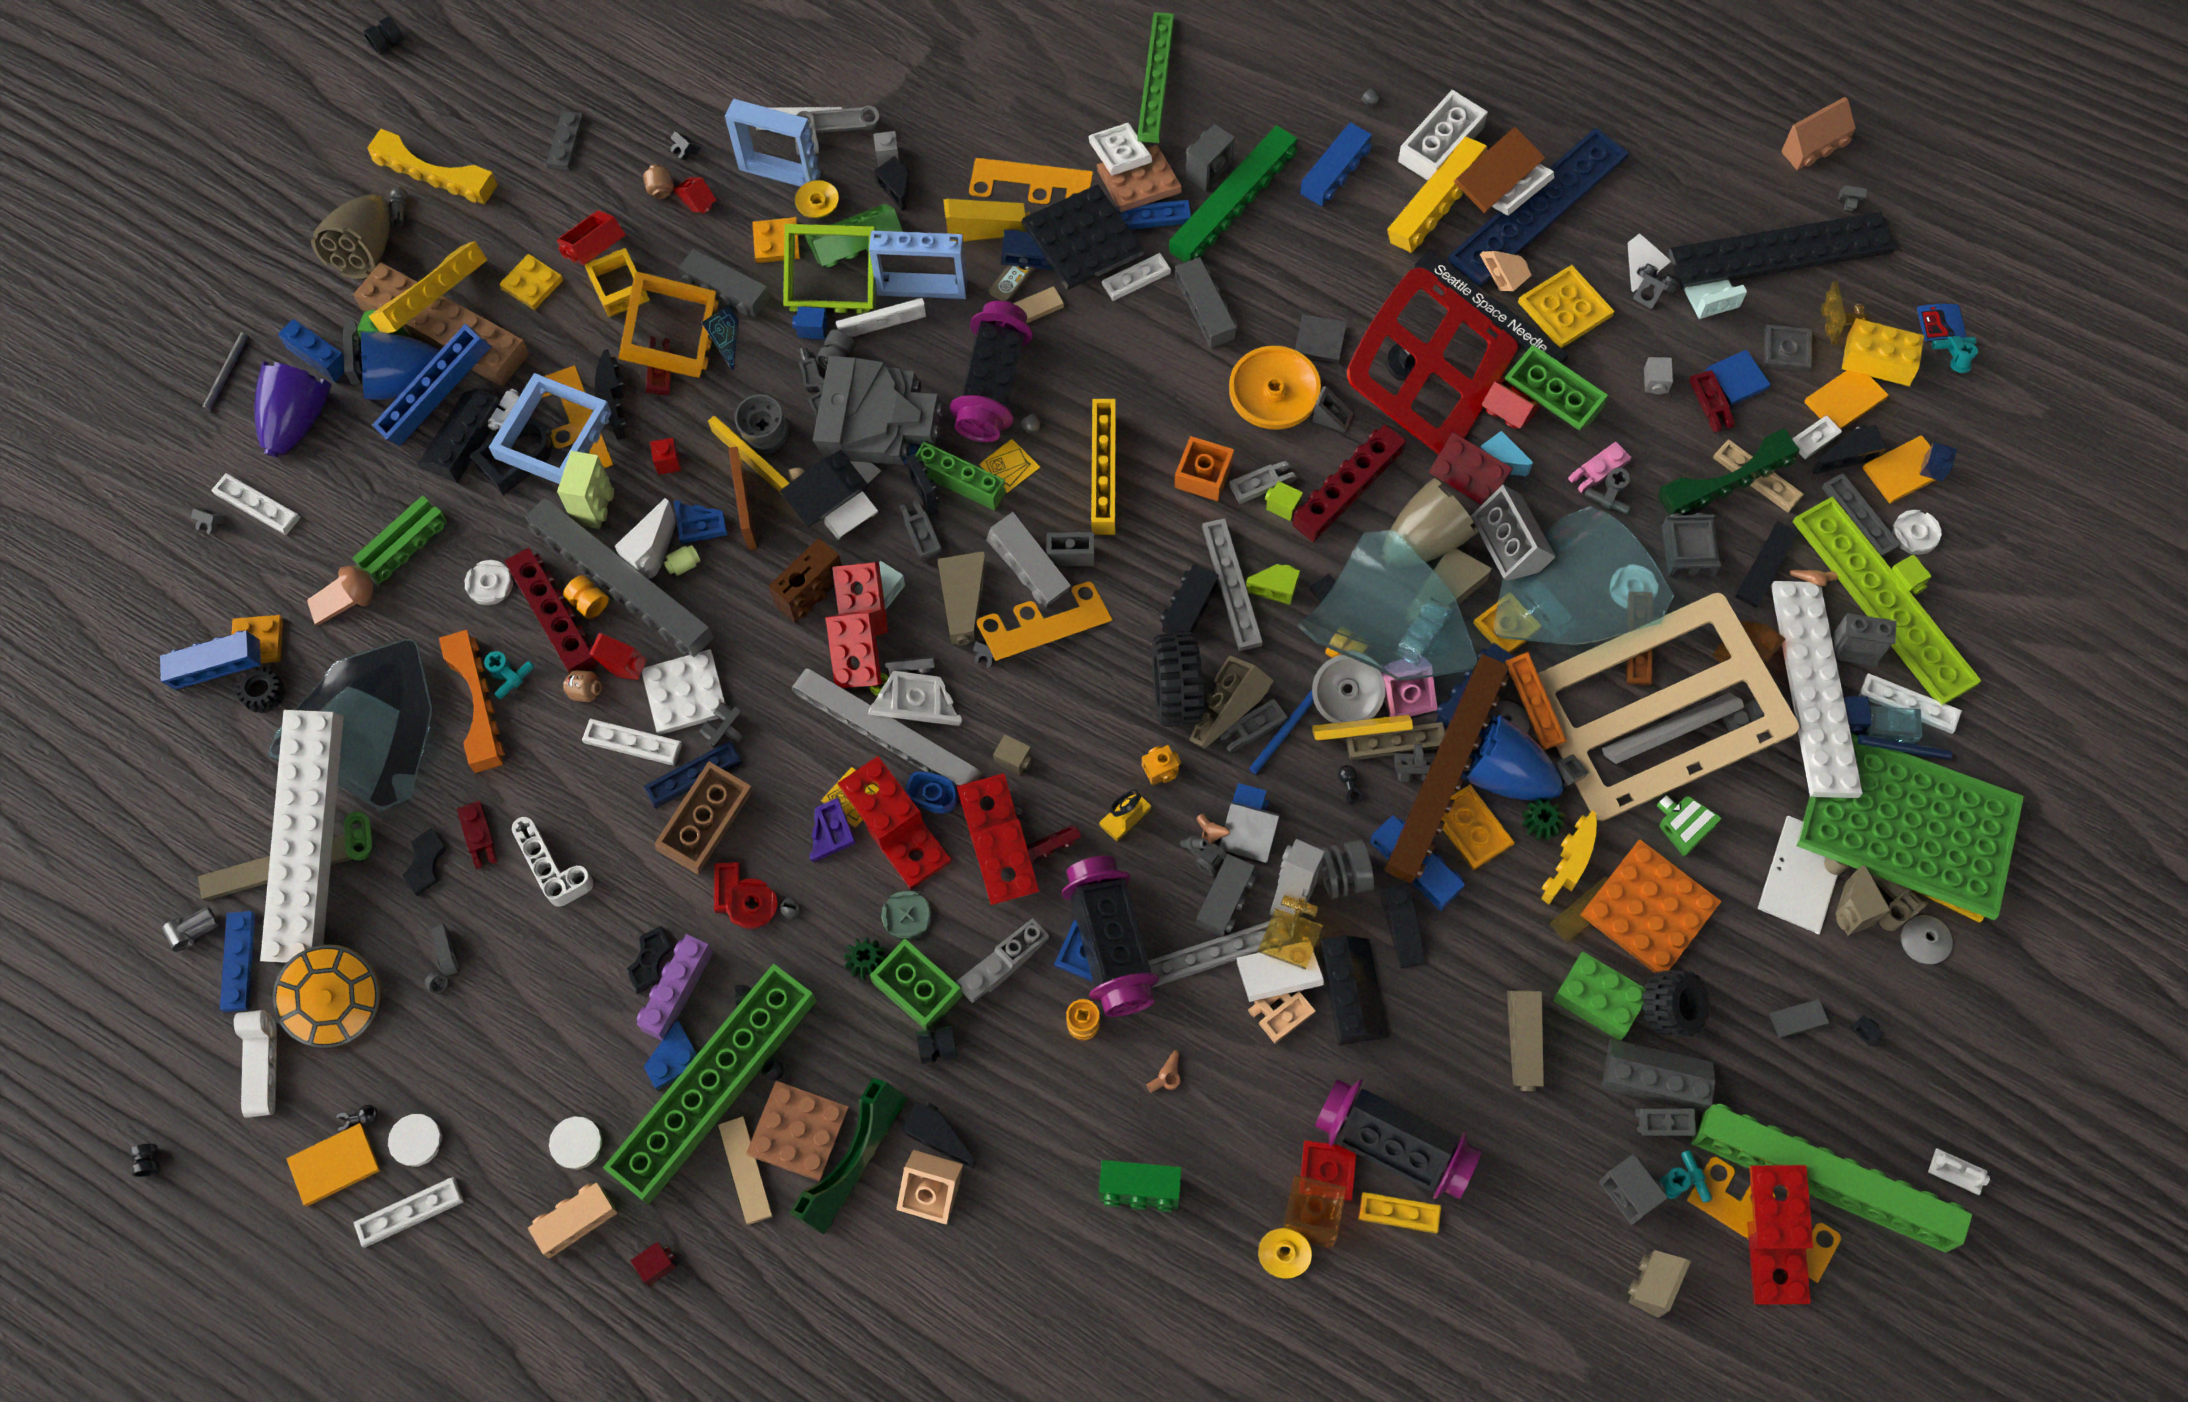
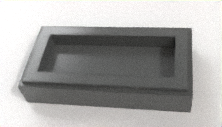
M1819 999L1769 1014L1779 1039L1829 1024Z

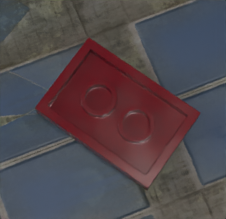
M1453 432L1430 468L1429 473L1482 505L1505 483L1513 468Z

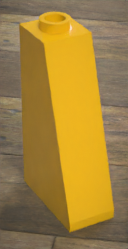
M943 199L948 234H962L963 242L1004 237V230L1027 232L1022 224V218L1030 215V213L1025 212L1024 203Z

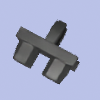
M722 702L713 714L720 718L723 723L717 728L707 720L699 731L709 740L707 742L708 745L713 748L723 734L735 742L742 740V734L730 726L741 710L737 707L732 709L730 706Z
M1414 744L1413 754L1395 753L1394 762L1399 781H1411L1412 774H1421V780L1424 781L1435 754H1423L1422 744Z

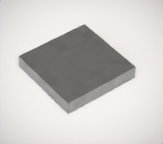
M1302 314L1295 350L1302 353L1308 359L1339 364L1346 322Z
M1767 324L1764 333V367L1810 372L1812 368V329Z
M1232 801L1225 828L1230 830V834L1222 837L1220 848L1229 853L1267 863L1280 814Z

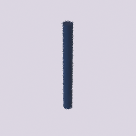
M1859 735L1857 740L1858 744L1946 760H1950L1952 757L1951 750L1866 735Z

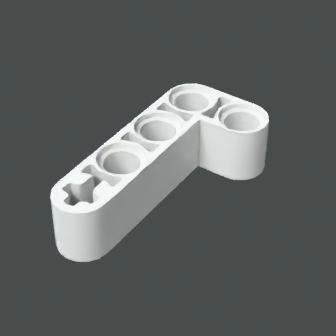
M520 817L514 821L512 832L543 893L553 905L564 906L592 889L593 879L584 867L573 866L562 873L560 872L540 831L530 818ZM526 829H527L529 835L531 836V838H528V839L526 838L525 833H524V831H525ZM541 848L538 854L531 855L534 849ZM552 868L548 875L542 876V872L545 869ZM585 876L583 882L575 884V880L578 877ZM562 888L559 895L552 896L554 890Z
M264 1010L236 1013L234 1029L237 1036L243 1039L241 1091L243 1116L249 1118L273 1115L276 1100V1021L273 1016Z

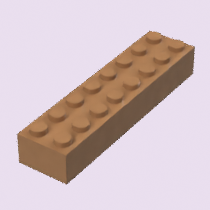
M380 262L353 293V296L363 311L377 310L418 282ZM444 296L439 297L403 325L412 338L441 350L462 326L467 324L492 346L471 370L501 387L507 383L529 355L523 339Z

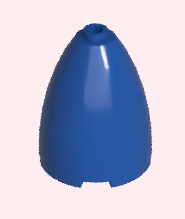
M373 331L361 332L364 399L397 398L440 350L425 342L407 336Z
M1501 715L1498 717L1492 716L1486 730L1481 729L1478 735L1482 737V740L1477 750L1472 749L1470 753L1471 756L1469 757L1473 758L1468 771L1463 770L1460 777L1479 788L1509 798L1536 801L1539 798L1541 801L1552 800L1554 797L1558 798L1564 788L1562 778L1546 752L1517 725Z

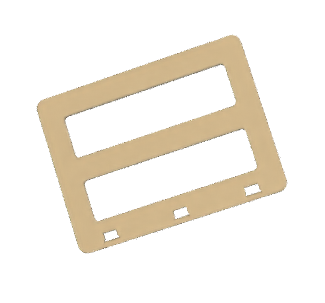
M1713 593L1538 673L1567 742L1555 747L1561 759L1574 754L1589 772L1585 778L1575 782V785L1589 811L1593 810L1596 813L1597 821H1606L1785 740L1795 735L1799 728L1797 719L1729 602L1720 593ZM1707 623L1714 625L1731 655L1729 660L1579 728H1574L1571 725L1555 695L1556 692ZM1741 681L1747 683L1765 716L1610 787H1606L1603 784L1587 754L1591 749ZM1769 731L1772 738L1759 743L1757 736ZM1699 763L1703 768L1689 775L1687 770L1688 767ZM1629 794L1633 801L1619 806L1617 799Z

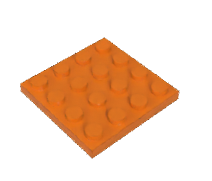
M1639 839L1580 916L1648 969L1656 973L1671 969L1721 901Z

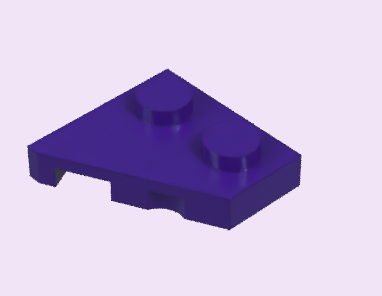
M838 798L815 808V826L812 831V839L814 840L812 853H810V860L813 863L856 844L845 811Z

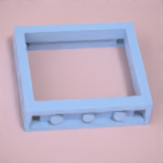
M736 99L732 100L725 119L739 170L800 187L807 182L819 180L818 157L815 155V143L812 141V129H810L808 118ZM748 125L795 137L802 164L755 152Z
M871 231L869 252L877 295L966 299L968 279L962 234ZM880 254L954 257L956 275L883 272Z
M534 373L490 444L489 449L497 460L560 484L570 451L560 468L511 449L544 393L548 392L594 410L570 451L589 454L592 445L599 440L600 432L604 425L609 423L608 418L612 412L607 401Z

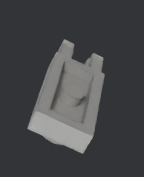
M1282 461L1281 463L1270 464L1229 481V486L1236 500L1241 504L1267 493L1269 488H1274L1278 481L1288 485L1293 483L1297 477L1293 472L1280 477L1277 476L1290 467L1287 461Z

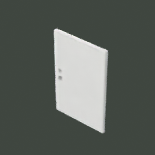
M1787 816L1758 909L1820 934L1838 875L1831 874L1826 870L1824 865L1826 857L1796 846L1803 821Z

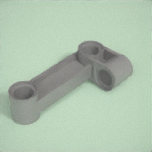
M873 106L809 112L800 111L796 114V116L808 118L810 121L809 126L812 129L815 154L819 153L816 133L861 129L872 130L877 126L879 120L878 110ZM865 114H872L875 120L867 122L863 116ZM795 138L797 155H800L797 139Z

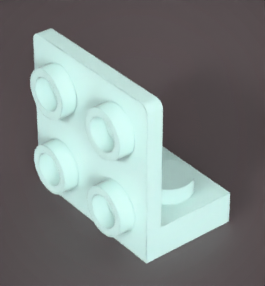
M1729 280L1691 286L1684 289L1699 319L1740 307L1747 293L1744 285L1734 287L1731 286Z

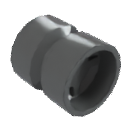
M831 330L824 342L825 346L821 347L816 356V361L824 369H827L829 356L850 357L856 343L846 333L839 330Z

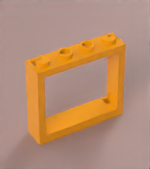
M636 271L618 359L699 378L702 369L706 370L708 357H705V351L709 352L712 339L708 338V333L702 325L697 358L692 359L631 344L637 311L643 289L706 305L704 321L711 317L712 313L716 314L718 301L715 300L716 291Z

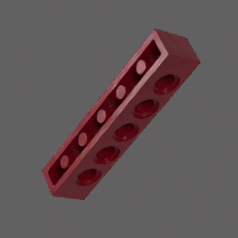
M1385 424L1379 430L1375 429L1369 436L1366 444H1360L1354 451V456L1350 460L1345 459L1339 466V471L1335 475H1329L1323 483L1324 486L1319 491L1317 489L1314 490L1304 506L1299 505L1293 513V527L1314 543L1404 452L1406 440ZM1374 450H1379L1382 453H1375ZM1359 465H1364L1367 468H1360ZM1344 480H1349V481H1351L1352 483L1348 484V483H1345V482H1343V481H1344ZM1329 495H1334V496H1336L1337 498H1336V499H1331V498H1329L1328 496H1329ZM1317 510V511H1320V512H1322V513H1321V514H1315V513H1313V511Z
M528 547L504 560L568 673L570 674L575 670L589 671L597 667L595 659L589 654L593 647L592 644H585L583 640L587 638L585 632L580 625L577 627L574 625L573 621L576 620V617L571 608H564L562 603L566 600L559 589H553L552 585L555 581L549 571L543 572L541 567L545 564L538 553L533 555ZM531 574H536L534 577L528 578ZM547 591L544 595L538 596L541 592ZM557 609L555 613L549 614L550 611ZM567 627L566 631L559 632L562 628ZM573 646H578L576 650L570 651Z

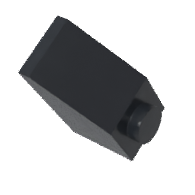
M894 156L874 170L875 181L902 210H905L910 185L908 174L910 171L904 162H900Z

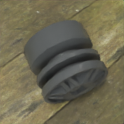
M757 394L749 396L739 404L734 418L743 441L757 454L767 455L783 448L788 441L790 430L783 410L776 399L769 395Z
M1362 839L1345 842L1343 845V855H1341L1337 845H1331L1330 853L1327 847L1319 848L1325 851L1319 874L1330 899L1338 898V889L1343 897L1347 896L1348 884H1351L1356 894L1373 890L1372 866Z

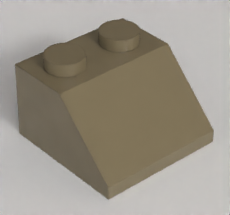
M1865 865L1859 867L1845 882L1835 913L1839 927L1845 930L1847 936L1874 926L1890 911Z
M1656 1250L1650 1253L1649 1256L1644 1255L1638 1267L1642 1271L1639 1279L1634 1278L1629 1287L1628 1294L1631 1297L1628 1303L1657 1318L1669 1312L1691 1261Z

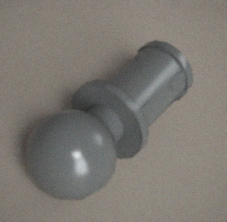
M396 186L390 191V198L392 199L389 201L391 225H394V220H396L395 226H402L404 224V210L407 208L405 201L408 194L403 187Z

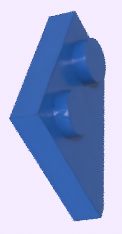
M678 500L674 501L681 544L727 535L722 510L706 509L695 504L693 507L682 504Z
M679 1021L674 1023L644 1065V1069L656 1090L675 1081L697 1056Z

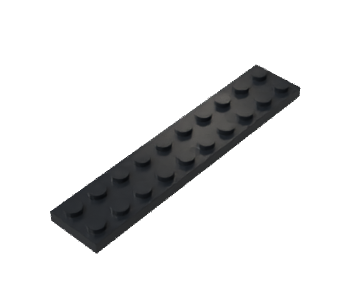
M1882 212L1672 247L1669 249L1668 254L1680 287L1685 289L1686 287L1724 280L1733 281L1889 254L1895 251L1896 246Z

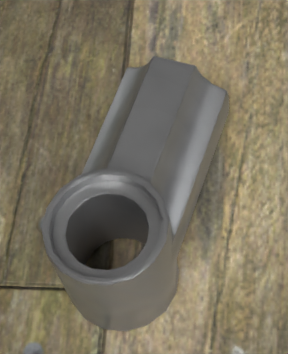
M206 906L184 919L177 918L169 921L163 926L162 930L172 950L179 952L191 947L195 942L194 939L218 927L219 922L212 910Z

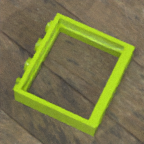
M785 224L783 306L790 307V311L796 312L798 311V306L834 308V313H847V309H856V313L865 314L870 312V310H876V284L870 252L868 254V302L794 300L795 235L869 237L870 246L871 231H877V228L872 226Z

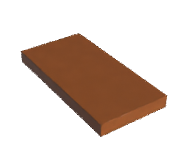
M1514 127L1454 180V183L1485 213L1543 162L1545 157Z
M738 447L729 448V457L740 527L749 551L757 549L745 468Z

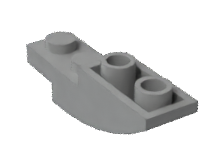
M1032 918L996 946L992 954L958 979L956 984L961 987L962 993L972 1003L975 1002L987 991H993L1022 966L1046 942L1049 935Z

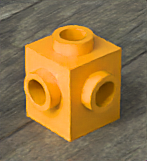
M1169 745L1164 747L1157 746L1151 749L1148 754L1142 756V767L1152 786L1162 781L1164 783L1170 782L1179 774L1180 758L1176 751H1171Z

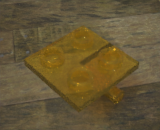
M1833 281L1830 290L1826 293L1825 303H1822L1821 306L1822 316L1826 317L1827 321L1825 326L1826 335L1830 336L1832 345L1837 343L1844 325L1853 324L1856 318L1869 321L1868 315L1864 312L1863 304H1856L1853 307L1855 314L1844 312L1838 281Z
M1284 895L1281 905L1295 909V915L1275 908L1258 953L1306 970L1323 925L1301 918V914L1303 912L1315 917L1318 906L1305 903V899L1302 898L1297 900Z

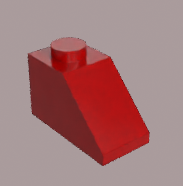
M689 177L673 189V192L692 212L705 213L713 207L712 203L717 201L704 179L700 177Z
M602 633L598 634L589 653L615 677L638 680L647 662V659L634 647Z

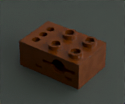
M818 538L768 585L775 606L794 623L800 618L806 617L810 612V608L816 603L821 602L826 597L827 592L835 585L832 567L842 566L839 554Z

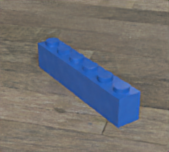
M464 324L372 426L388 441L401 446L492 346L477 331Z

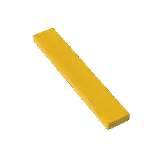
M716 416L710 418L708 422L712 433L729 448L737 446L741 459L781 494V489L790 482Z

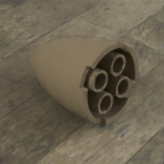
M364 195L344 203L331 212L315 229L311 239L312 248L320 261L325 266L330 264L335 269L341 271V276L353 279L367 278L379 263L388 242L391 223L388 202L381 195Z
M1436 478L1430 480L1414 495L1392 525L1382 550L1385 554L1382 556V559L1390 568L1393 565L1396 568H1405L1432 561L1443 556L1446 552L1458 548L1479 533L1476 527H1471L1474 521L1453 495L1447 490L1441 489L1443 485Z

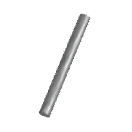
M241 332L202 406V409L211 412L249 338L248 334Z

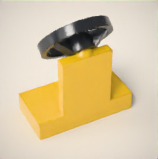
M1137 789L1129 790L1113 802L1110 807V813L1099 822V826L1118 842L1151 809V805L1141 797Z

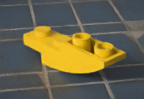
M1593 810L1587 817L1581 816L1575 825V828L1578 829L1574 835L1569 833L1561 844L1564 847L1560 855L1563 859L1555 869L1559 873L1554 879L1549 877L1541 888L1545 891L1541 899L1548 904L1551 903L1563 886L1570 891L1573 890L1589 862L1594 847L1597 827L1596 813Z

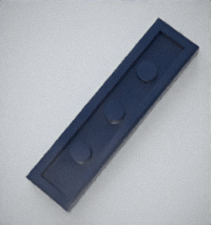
M729 741L644 785L643 787L654 808L656 809L688 792L708 761L725 771L742 764L732 742Z

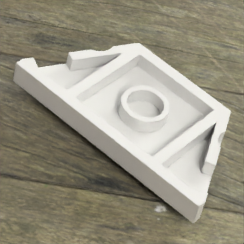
M900 671L892 672L868 711V715L960 726L962 722L961 716L956 714L952 706L953 700L946 692L941 677Z

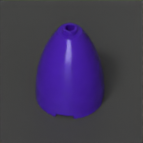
M263 361L255 392L254 414L256 433L260 447L264 449V454L278 458L279 454L284 455L291 450L311 429L326 403L332 384L321 378L320 381L315 380L316 377L310 375L307 371L277 362L274 363V366H269V362Z

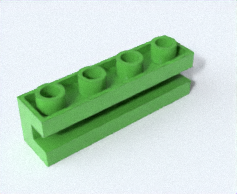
M926 442L922 443L915 454L918 461L922 460L928 471L926 475L929 480L933 479L935 483L994 511L1006 494V488L1003 487L1005 485L1004 479Z
M422 495L357 553L353 560L358 567L367 571L371 579L379 585L383 580L388 579L392 572L401 564L406 563L409 557L416 550L422 548L435 533L440 532L447 523V520L436 506L433 507L429 500Z

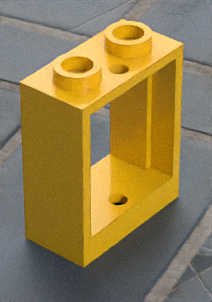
M626 248L614 251L607 256L594 259L585 264L589 278L608 317L628 310L632 286L605 296L596 277L627 265L634 279L637 270ZM642 289L639 305L649 301L646 290Z

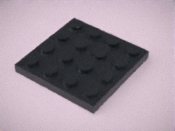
M1099 184L1022 218L1023 226L1067 290L1132 261L1144 253V249Z

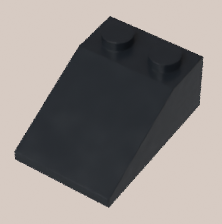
M840 450L822 459L782 488L780 492L807 527H810L825 519L828 514L863 491L865 493L869 485Z

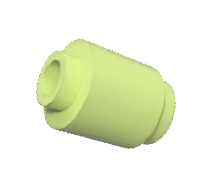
M690 545L688 547L683 546L666 555L667 561L663 563L670 575L674 573L676 576H679L696 567V564L700 562V558L694 547Z

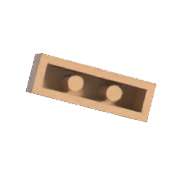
M597 1182L595 1184L590 1183L579 1190V1194L574 1198H567L558 1203L556 1209L548 1215L545 1213L535 1218L533 1225L528 1227V1230L542 1254L550 1259L618 1212L603 1187Z

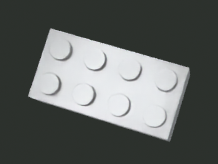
M1451 90L1401 145L1398 162L1424 179L1429 180L1465 136L1474 140L1483 130L1488 112L1454 90Z

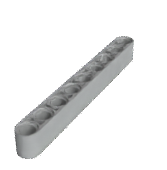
M805 669L791 688L796 695L921 770L952 780L956 788L959 785L974 782L983 777V774L971 764L895 719L868 715L871 705L810 669Z

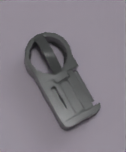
M444 923L431 927L438 955L437 966L446 977L458 973L459 965L453 950L449 929L445 927Z

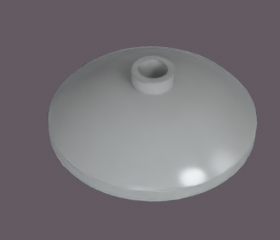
M1342 654L1326 661L1317 671L1312 684L1313 700L1321 715L1332 723L1372 719L1384 702L1385 682L1379 669L1367 658L1356 654ZM1344 685H1352V690L1345 692L1343 690Z

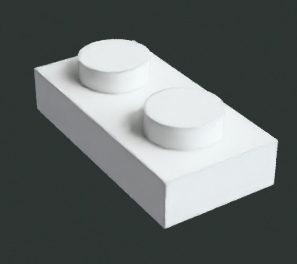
M1826 415L1795 436L1793 441L1799 448V454L1806 460L1839 437L1842 431Z

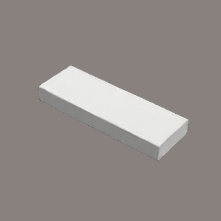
M1161 253L1102 280V285L1112 301L1171 274V268Z

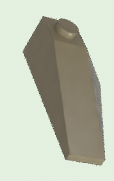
M1229 655L1214 679L1216 684L1213 694H1208L1206 699L1208 706L1203 713V719L1199 724L1195 725L1189 741L1205 749L1260 702L1269 691V687L1274 680L1257 666Z

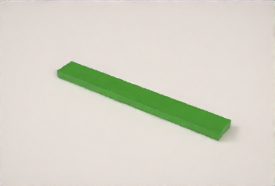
M1154 12L1137 142L1159 143L1175 19V14Z

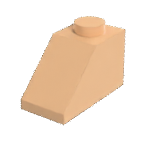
M1488 251L1480 254L1500 291H1514L1532 275L1528 269L1527 262L1522 256L1498 251Z

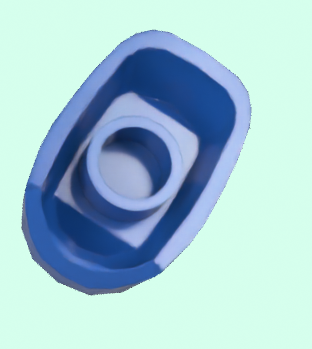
M921 771L910 775L905 792L915 805L934 813H949L955 809L959 796L952 780L941 775Z

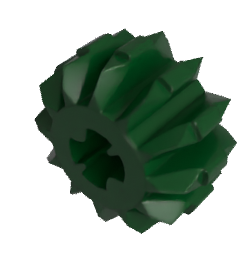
M1539 798L1535 804L1529 803L1527 810L1523 811L1522 817L1525 820L1522 822V827L1529 828L1527 835L1535 833L1536 841L1540 840L1541 836L1546 841H1549L1551 835L1557 837L1560 833L1559 829L1564 827V822L1561 821L1564 818V813L1557 812L1559 804L1552 807L1550 799L1543 804Z
M865 937L863 943H860V940L856 938V946L848 945L847 950L850 953L843 955L844 960L847 961L844 965L846 970H851V976L854 978L860 974V978L863 981L866 979L867 974H871L886 959V957L882 956L885 953L884 947H879L878 940L870 943L869 937ZM868 955H869V958H870V959H869L868 961L864 959V960L861 962V959H860L861 957L866 958V957H868Z

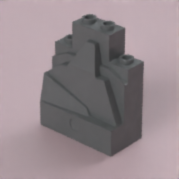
M829 356L813 442L824 458L841 450L849 461L905 465V459L910 454L909 444L922 445L923 442L935 446L936 438L940 436L939 419L944 414V404L937 394L920 393L921 381L914 371L887 368L884 362Z

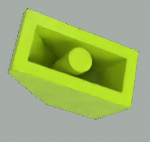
M1276 564L1248 577L1246 581L1247 593L1291 605L1298 584L1300 570L1295 569L1291 565Z

